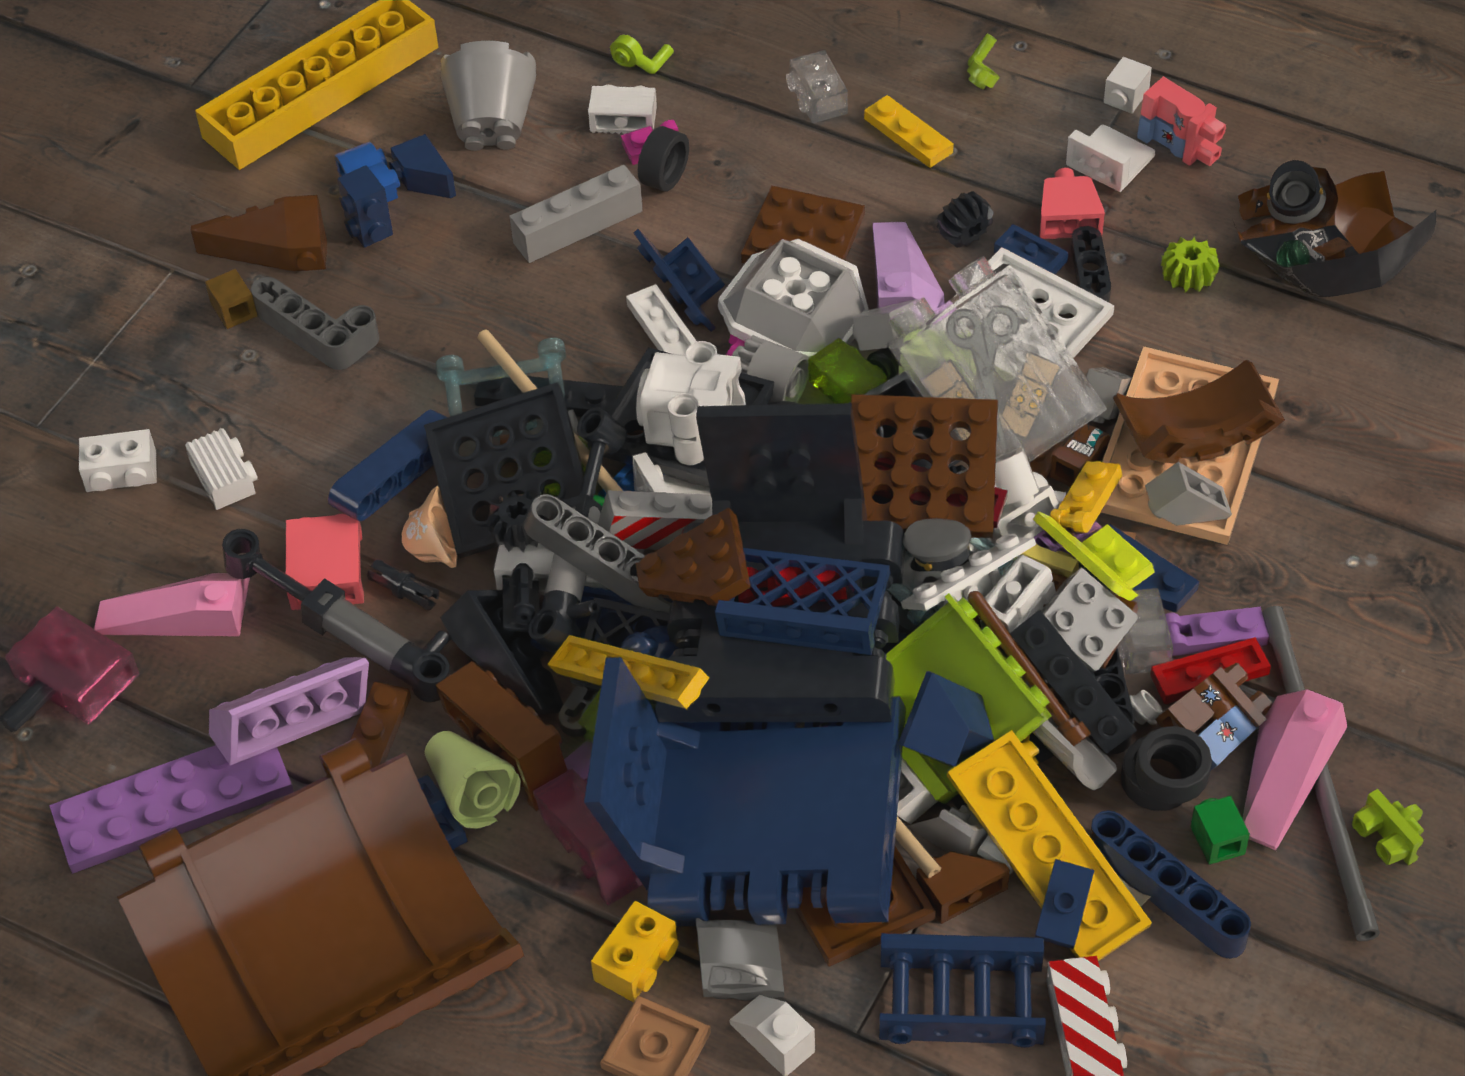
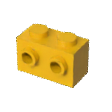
M634 901L591 960L594 981L634 1003L642 991L647 992L652 987L657 976V970L663 961L668 962L674 956L679 945L675 921Z

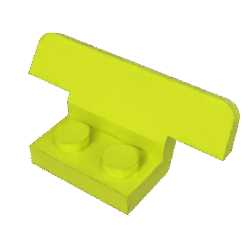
M1038 511L1033 518L1042 529L1118 596L1129 601L1138 596L1132 589L1155 573L1152 563L1108 524L1083 542H1080L1052 517Z

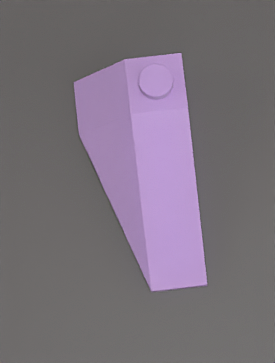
M906 222L873 223L877 308L920 299L924 324H928L945 307L944 293Z

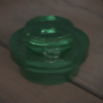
M1289 240L1278 249L1276 258L1279 265L1291 267L1309 264L1310 254L1307 246L1302 241Z

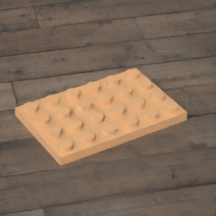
M1143 346L1126 396L1134 398H1161L1178 395L1204 386L1234 368ZM1260 375L1274 400L1279 379ZM1120 413L1102 462L1120 464L1122 477L1101 510V513L1228 545L1262 437L1248 445L1243 440L1235 445L1224 448V455L1203 461H1198L1196 456L1179 458L1181 464L1223 487L1232 515L1222 520L1176 526L1163 518L1156 517L1151 512L1148 506L1149 496L1145 487L1147 483L1169 469L1174 463H1162L1143 457Z

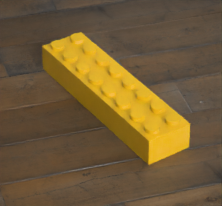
M378 0L196 109L195 112L201 136L238 170H241L438 49L435 21L409 0Z

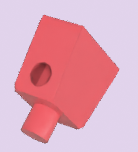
M1061 168L1055 172L1054 178L1044 180L1040 238H1072L1073 231L1081 226L1094 227L1100 231L1101 235L1103 234L1105 212L1092 178L1088 176L1075 177L1072 169Z

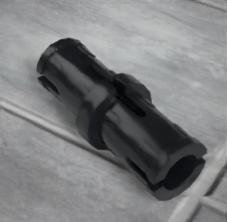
M380 559L375 560L370 567L381 573L368 570V579L390 589L393 596L399 599L405 597L422 606L427 611L436 605V602L425 596L439 599V590L416 580L413 573L406 570L401 572Z

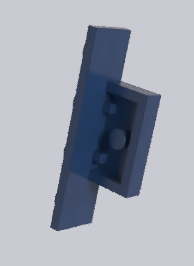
M639 229L633 232L641 243L637 247L639 252L649 263L654 260L657 265L652 269L664 283L669 281L672 284L668 290L680 305L684 302L687 304L688 308L684 310L686 315L696 326L702 323L712 332L716 327L700 306L723 288L725 283L696 245L687 237L663 258L653 243Z

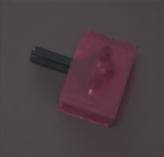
M56 606L47 616L41 618L36 627L21 641L15 643L10 652L5 656L13 676L30 688L0 716V722L9 731H17L48 700H51L90 725L140 675L133 654Z

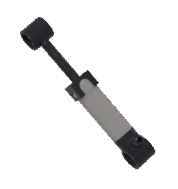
M595 407L588 410L577 425L578 435L588 443L590 448L580 495L561 501L598 524L602 506L594 500V494L603 456H610L622 447L627 437V431L625 427L600 407ZM569 535L573 540L580 541L577 537ZM555 553L541 610L531 619L528 630L531 638L554 655L569 635L581 637V631L576 625V620L595 615L599 610L598 604L594 600L581 602L587 574Z

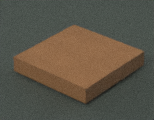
M637 996L600 1062L601 1069L617 1076H688L711 1034V1027L641 996Z

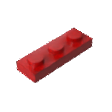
M1256 637L1151 666L1150 676L1164 704L1180 700L1220 667L1225 669L1238 663L1247 673L1248 679L1246 681L1269 675L1271 665Z

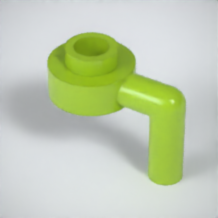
M988 33L969 58V67L967 69V72L971 75L968 78L969 81L982 90L986 86L993 88L1000 78L992 69L982 63L997 41Z
M625 34L618 36L610 46L612 58L617 64L625 67H633L636 64L649 74H655L674 53L670 45L664 44L655 56L649 59L643 55L640 44L633 37Z

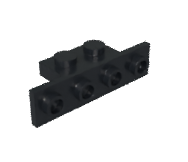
M1038 610L1010 632L1011 636L1038 668L1036 671L1049 689L1053 687L1062 698L1059 700V703L1071 719L1077 717L1080 722L1083 721L1091 736L1106 754L1137 731L1041 610Z

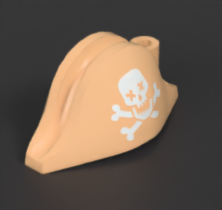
M436 486L431 490L419 508L409 512V518L402 530V543L405 549L421 562H442L450 568H454L457 565L458 555L456 554L441 491Z

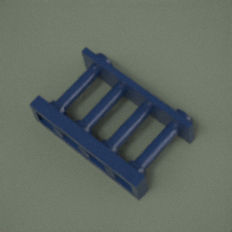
M881 933V967L893 969L892 1014L880 1013L879 1040H889L895 1044H906L911 1041L1005 1043L1021 1048L1032 1047L1035 1044L1043 1045L1046 1018H1032L1031 973L1042 972L1044 938ZM911 968L933 970V1015L908 1014L909 970ZM952 969L972 970L974 972V1016L949 1015L950 970ZM993 970L1012 971L1015 973V1017L991 1016L990 972Z

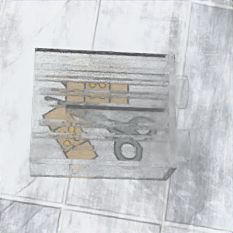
M982 256L948 279L957 296L935 311L932 310L926 299L922 297L888 320L898 336L885 345L921 397L998 400L996 457L1012 450L1023 448L1027 460L1030 462L1107 410L1010 264L1003 263L993 270L986 258ZM956 428L950 432V436L955 440L962 441L967 439L970 433L964 428Z

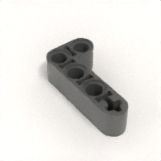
M273 277L260 278L251 286L257 316L332 369L342 370L350 367L379 342L380 337L376 317L371 307L366 305L354 306L335 320Z

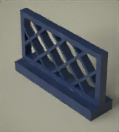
M743 548L746 561L762 563L765 569L749 577L751 586L749 589L757 598L750 603L734 602L735 597L729 601L718 600L715 615L720 636L872 655L875 644L874 631L890 575L889 565ZM788 567H797L803 573L786 582L779 572ZM826 570L836 571L841 578L825 587L816 577ZM773 576L781 586L763 595L756 585ZM864 576L878 577L877 583L864 591L855 583L856 580ZM810 581L818 591L801 600L794 592V589ZM848 585L855 596L838 604L831 594ZM785 594L794 602L793 605L787 608L773 607L770 604ZM822 599H825L832 607V609L825 613L812 612L808 609V607ZM862 603L869 611L867 618L851 617L846 613Z

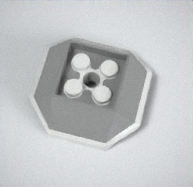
M782 239L769 249L751 255L718 299V309L721 315H723L731 335L743 341L751 339V336L754 335L809 356L810 363L822 362V364L837 363L854 339L853 317L869 310L857 266L800 239L792 241Z

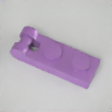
M1261 607L1179 616L1176 613H1167L1158 620L1161 632L1166 635L1164 640L1166 653L1171 656L1201 653L1256 637L1259 645L1263 646L1268 644L1269 639ZM1181 633H1189V636L1185 637Z

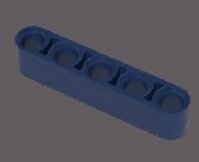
M431 409L423 413L339 478L329 492L328 504L358 521L367 519L434 465L424 425L447 417Z
M1107 810L1095 815L1092 820L1090 838L1119 877L1138 892L1151 896L1148 900L1217 955L1231 959L1243 954L1249 937L1251 921L1241 908L1121 814ZM1102 834H1110L1114 837L1109 838L1103 836ZM1135 857H1136V858H1141V859H1143L1144 861L1139 862V861H1135V860H1133V859H1131V858H1135ZM1167 881V882H1171V883H1173V884H1175V885H1173V886H1168V885L1163 884L1162 882ZM1192 906H1201L1206 910H1197ZM1230 930L1238 935H1228L1224 931Z

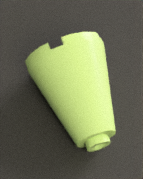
M452 731L439 732L427 743L425 757L451 814L464 827L478 829L489 826L497 821L494 816L503 808L507 812L512 808L520 792L521 780L509 762Z

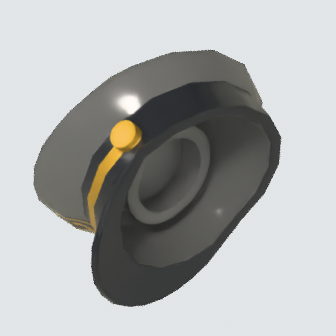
M1291 160L1283 163L1275 170L1270 180L1269 193H1267V206L1270 214L1275 219L1284 223L1298 224L1311 220L1323 209L1326 193L1319 184L1318 175L1312 166L1304 161Z
M939 518L916 521L907 528L903 535L902 542L905 548L914 556L910 563V568L917 572L952 569L966 561L971 553L969 547L971 541L970 529L958 521Z

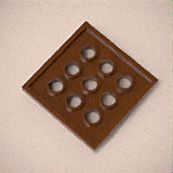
M852 394L851 403L867 520L892 521L900 525L905 534L907 528L916 521L932 518L958 521L969 528L971 538L993 539L998 400ZM890 425L897 432L892 437L883 438L876 431L881 426ZM924 426L930 428L933 431V435L927 439H919L914 436L913 431L918 427ZM956 428H964L970 433V436L965 440L958 441L950 436V432ZM880 458H889L895 463L894 467L887 471L877 469L874 464ZM918 459H925L932 466L926 472H917L911 465ZM959 460L965 462L969 468L964 473L956 474L949 470V464ZM878 491H887L893 496L892 500L886 504H878L872 497ZM923 492L930 497V500L927 504L918 506L913 504L909 498L914 493ZM952 494H962L966 497L967 502L961 507H953L946 500Z

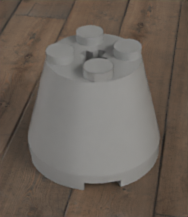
M500 41L461 44L460 51L451 55L444 54L441 59V80L457 136L465 142V148L471 151H478L483 149L484 146L496 145L499 149L503 150L514 148L516 140L520 137L536 80V62L534 57L529 52L522 54L509 49V43Z

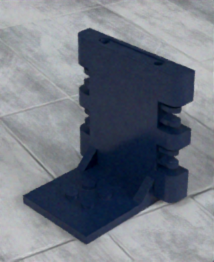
M606 658L584 803L648 891V908L675 921L676 927L696 926V918H700L702 921H709L711 907L712 910L724 909L727 889L735 890L734 904L736 910L749 907L750 915L757 925L786 924L788 905L789 908H800L804 887H812L811 901L813 908L824 907L827 898L828 911L835 923L888 922L903 746L899 745L898 742L905 726L906 707L900 696H894L892 722H828V727H819L820 722H754L753 730H745L746 722H658L655 710L622 658Z

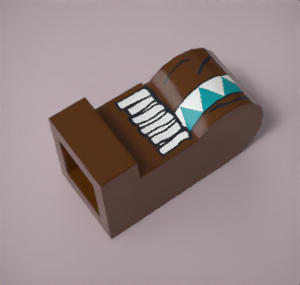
M1085 422L1082 423L1073 437L1063 447L1059 446L1052 454L1050 477L1071 487L1087 461L1095 462L1101 460L1110 442V435ZM1066 466L1074 470V476L1067 475L1063 468Z

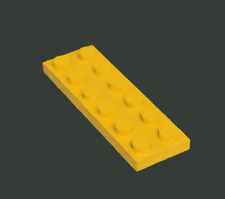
M1012 730L947 772L950 782L1041 909L1055 859L1094 870L1075 947L1070 949L1076 958L1097 956L1098 961H1100L1151 926V920Z

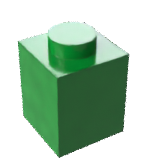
M1231 796L1220 799L1209 798L1194 806L1190 827L1209 865L1245 855L1250 833Z

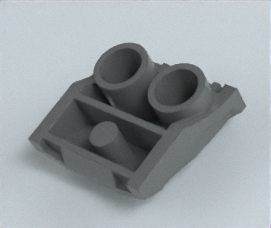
M696 918L703 997H714L717 999L734 998L743 1001L754 1000L759 995L769 998L784 997L776 925H757L755 921L745 920L702 921L700 918Z

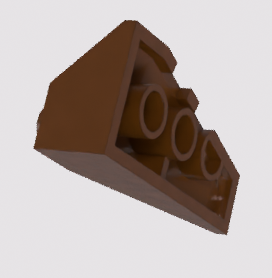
M318 195L282 197L275 199L274 205L259 209L257 206L246 208L245 214L236 217L224 215L191 226V234L198 254L288 271L326 269L327 237Z

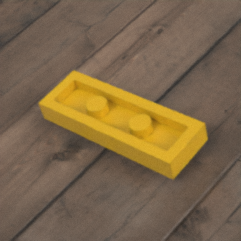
M888 95L864 110V119L929 168L953 153L954 143Z

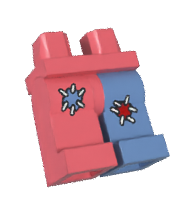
M1163 76L1143 95L1142 116L1139 121L1137 138L1145 143L1154 139L1168 147L1176 157L1183 158L1182 162L1189 166L1197 159L1211 166L1221 156L1222 148L1216 145V143L1225 134L1226 124L1215 118L1217 107L1210 103L1205 106L1201 99Z

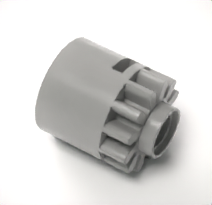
M754 335L751 336V339L745 340L744 347L738 346L732 356L740 357L741 373L774 381L773 395L768 404L779 401L798 402L809 377V356Z

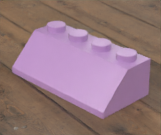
M344 657L332 663H325L316 669L298 676H291L285 681L267 688L257 689L251 694L236 700L221 703L209 710V735L231 766L359 715L366 702L369 662L366 658Z

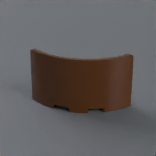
M1249 360L1243 361L1225 375L1204 386L1178 395L1161 398H1134L1117 393L1113 396L1143 457L1162 463L1176 464L1179 462V458L1195 456L1198 461L1224 455V448L1235 445L1243 440L1248 445L1285 421L1255 366Z

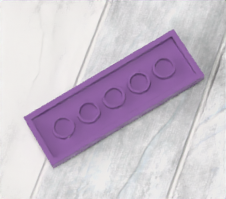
M215 745L49 806L73 874L139 849L138 845L175 827L179 834L288 795L294 791L277 747L230 766Z

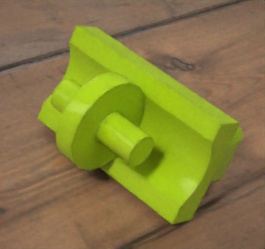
M1379 789L1369 793L1365 806L1354 814L1352 827L1361 837H1367L1375 831L1379 832L1383 839L1377 842L1375 849L1386 865L1402 859L1407 865H1410L1418 860L1416 852L1424 841L1420 836L1424 829L1418 823V820L1421 818L1423 811L1416 804L1406 808L1399 801L1391 804Z

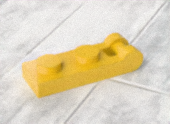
M1087 461L1058 509L1051 511L1050 517L1064 529L1073 528L1077 533H1088L1122 477L1120 464Z

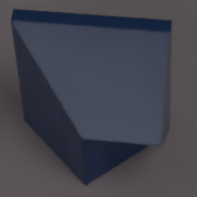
M926 671L898 744L943 764L955 767L994 742L982 695L935 673Z

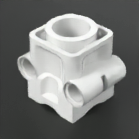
M706 341L692 343L685 350V355L656 352L650 369H645L641 376L637 393V420L640 426H644L646 443L674 447L675 457L681 464L695 465L703 461L704 457L696 420L697 406L746 405L745 394L739 385V376L742 370L740 357L719 355L715 346Z

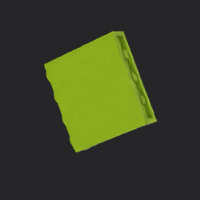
M948 593L944 596L948 603L886 654V659L892 664L894 670V696H900L906 707L905 724L926 671H929L982 695L994 741L1012 730L1021 742L1052 716L1045 708L1050 701L1036 685H1033L1031 688L1027 686L1021 678L1026 672L1012 655L1005 659L997 647L1002 643L988 626L981 629L973 620L978 613L964 597L958 601ZM903 746L902 758L936 801L946 804L958 794V791L947 777V772L954 767Z

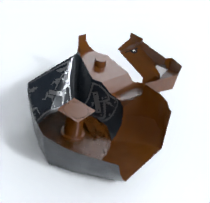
M1313 167L1318 175L1319 184L1326 193L1324 207L1317 216L1309 221L1298 224L1284 223L1277 219L1267 218L1242 233L1238 231L1241 244L1251 250L1277 275L1305 293L1317 297H1333L1382 287L1395 277L1432 237L1436 225V210L1414 228L1394 216L1385 171L1355 176L1335 185L1326 168ZM1270 185L1259 189L1253 188L1238 195L1240 203L1239 212L1243 220L1271 215L1267 206V193H1269Z

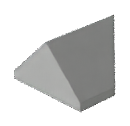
M962 805L960 810L952 807L949 812L942 810L937 818L906 826L947 853L955 852L973 857L979 855L977 852L988 836V833L973 812L965 805Z

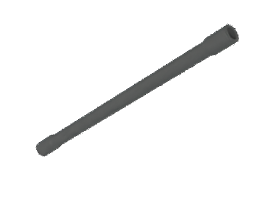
M1280 606L1268 607L1263 610L1262 614L1286 694L1305 690L1291 644V634L1283 608ZM1326 763L1314 784L1315 793L1347 898V909L1356 939L1358 941L1373 940L1379 936L1380 931L1372 904L1366 895L1328 764Z

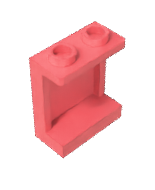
M343 513L332 516L302 517L300 519L286 520V574L312 591L325 578L345 591V599L352 604L364 603L360 568V541L362 540L360 521ZM287 592L291 610H300L302 601Z

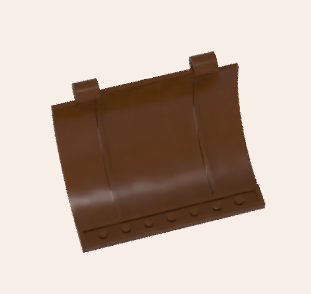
M354 738L319 756L327 776L187 846L176 827L138 845L153 879L117 896L178 1022L208 1076H301L312 1069L324 1067L333 1058L350 1049L363 1046L370 1038L385 1030L399 1027L406 1019L423 1010L436 1007L447 997L459 991L472 988L479 980L496 971H503L509 968L513 962L524 957L520 943L505 927L502 928L463 870L426 800L405 753L371 769L365 751L359 741Z

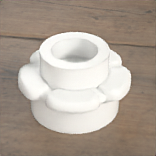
M1141 690L1137 695H1130L1134 719L1141 725L1146 722L1155 725L1157 723L1155 719L1163 712L1157 700L1145 690Z

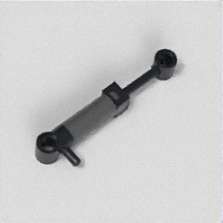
M236 529L226 534L223 539L222 548L224 566L230 576L237 579H246L259 573L302 601V623L322 636L329 632L410 685L414 694L420 700L425 702L441 700L436 684L449 676L448 660L439 653L450 641V636L447 632L443 630L438 631L422 649L345 599V591L324 578L312 591L265 561L260 553L258 537L254 532L248 529ZM434 675V676H437V677H435V678H426L425 676Z

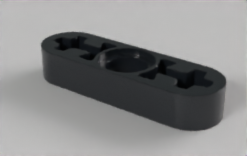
M1078 227L1073 231L1071 240V252L1077 285L1085 291L1109 302L1111 281L1102 235L1094 227ZM1084 241H1088V244L1091 245L1090 250L1085 251ZM1094 263L1100 268L1090 271L1083 268L1082 265ZM1092 283H1097L1098 293H1094V290L1091 289Z

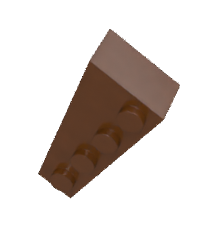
M471 661L436 684L444 711L472 742L477 740L481 748L509 762L514 767L521 780L520 788L524 787L526 789L528 803L536 812L573 787L560 748L562 738L553 725L549 724L546 726L540 721L538 714L531 706L524 707L510 688H502L489 670L483 671Z

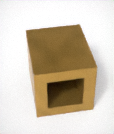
M236 269L205 281L211 305L226 329L257 317L252 293Z

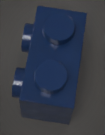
M367 165L337 178L341 195L339 200L345 215L344 224L351 238L357 237L365 248L393 235L385 188Z

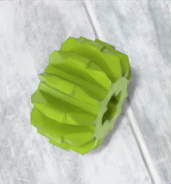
M1195 236L1191 241L1180 237L1177 243L1170 242L1161 260L1164 280L1171 281L1172 288L1183 287L1185 293L1189 288H1194L1200 292L1203 286H1211L1219 269L1216 248L1209 247L1207 240L1197 242Z

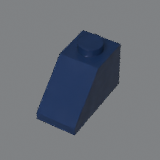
M426 134L390 148L393 161L389 162V167L395 170L398 178L407 190L446 198L456 196L453 173Z

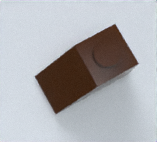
M949 852L941 857H932L941 867V871L928 878L921 868H918L916 873V880L933 906L936 918L940 924H943L1008 890L1010 869L1004 863Z

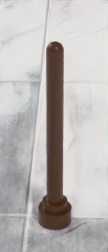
M971 591L967 597L968 602L978 613L984 625L988 626L1001 641L1000 647L1007 657L1012 655L1026 673L1022 678L1030 688L1036 685L1050 701L1045 708L1052 715L1051 718L1058 726L1057 730L1073 746H1076L1091 735L1083 721L1079 723L1075 717L1072 719L1069 717L979 591Z

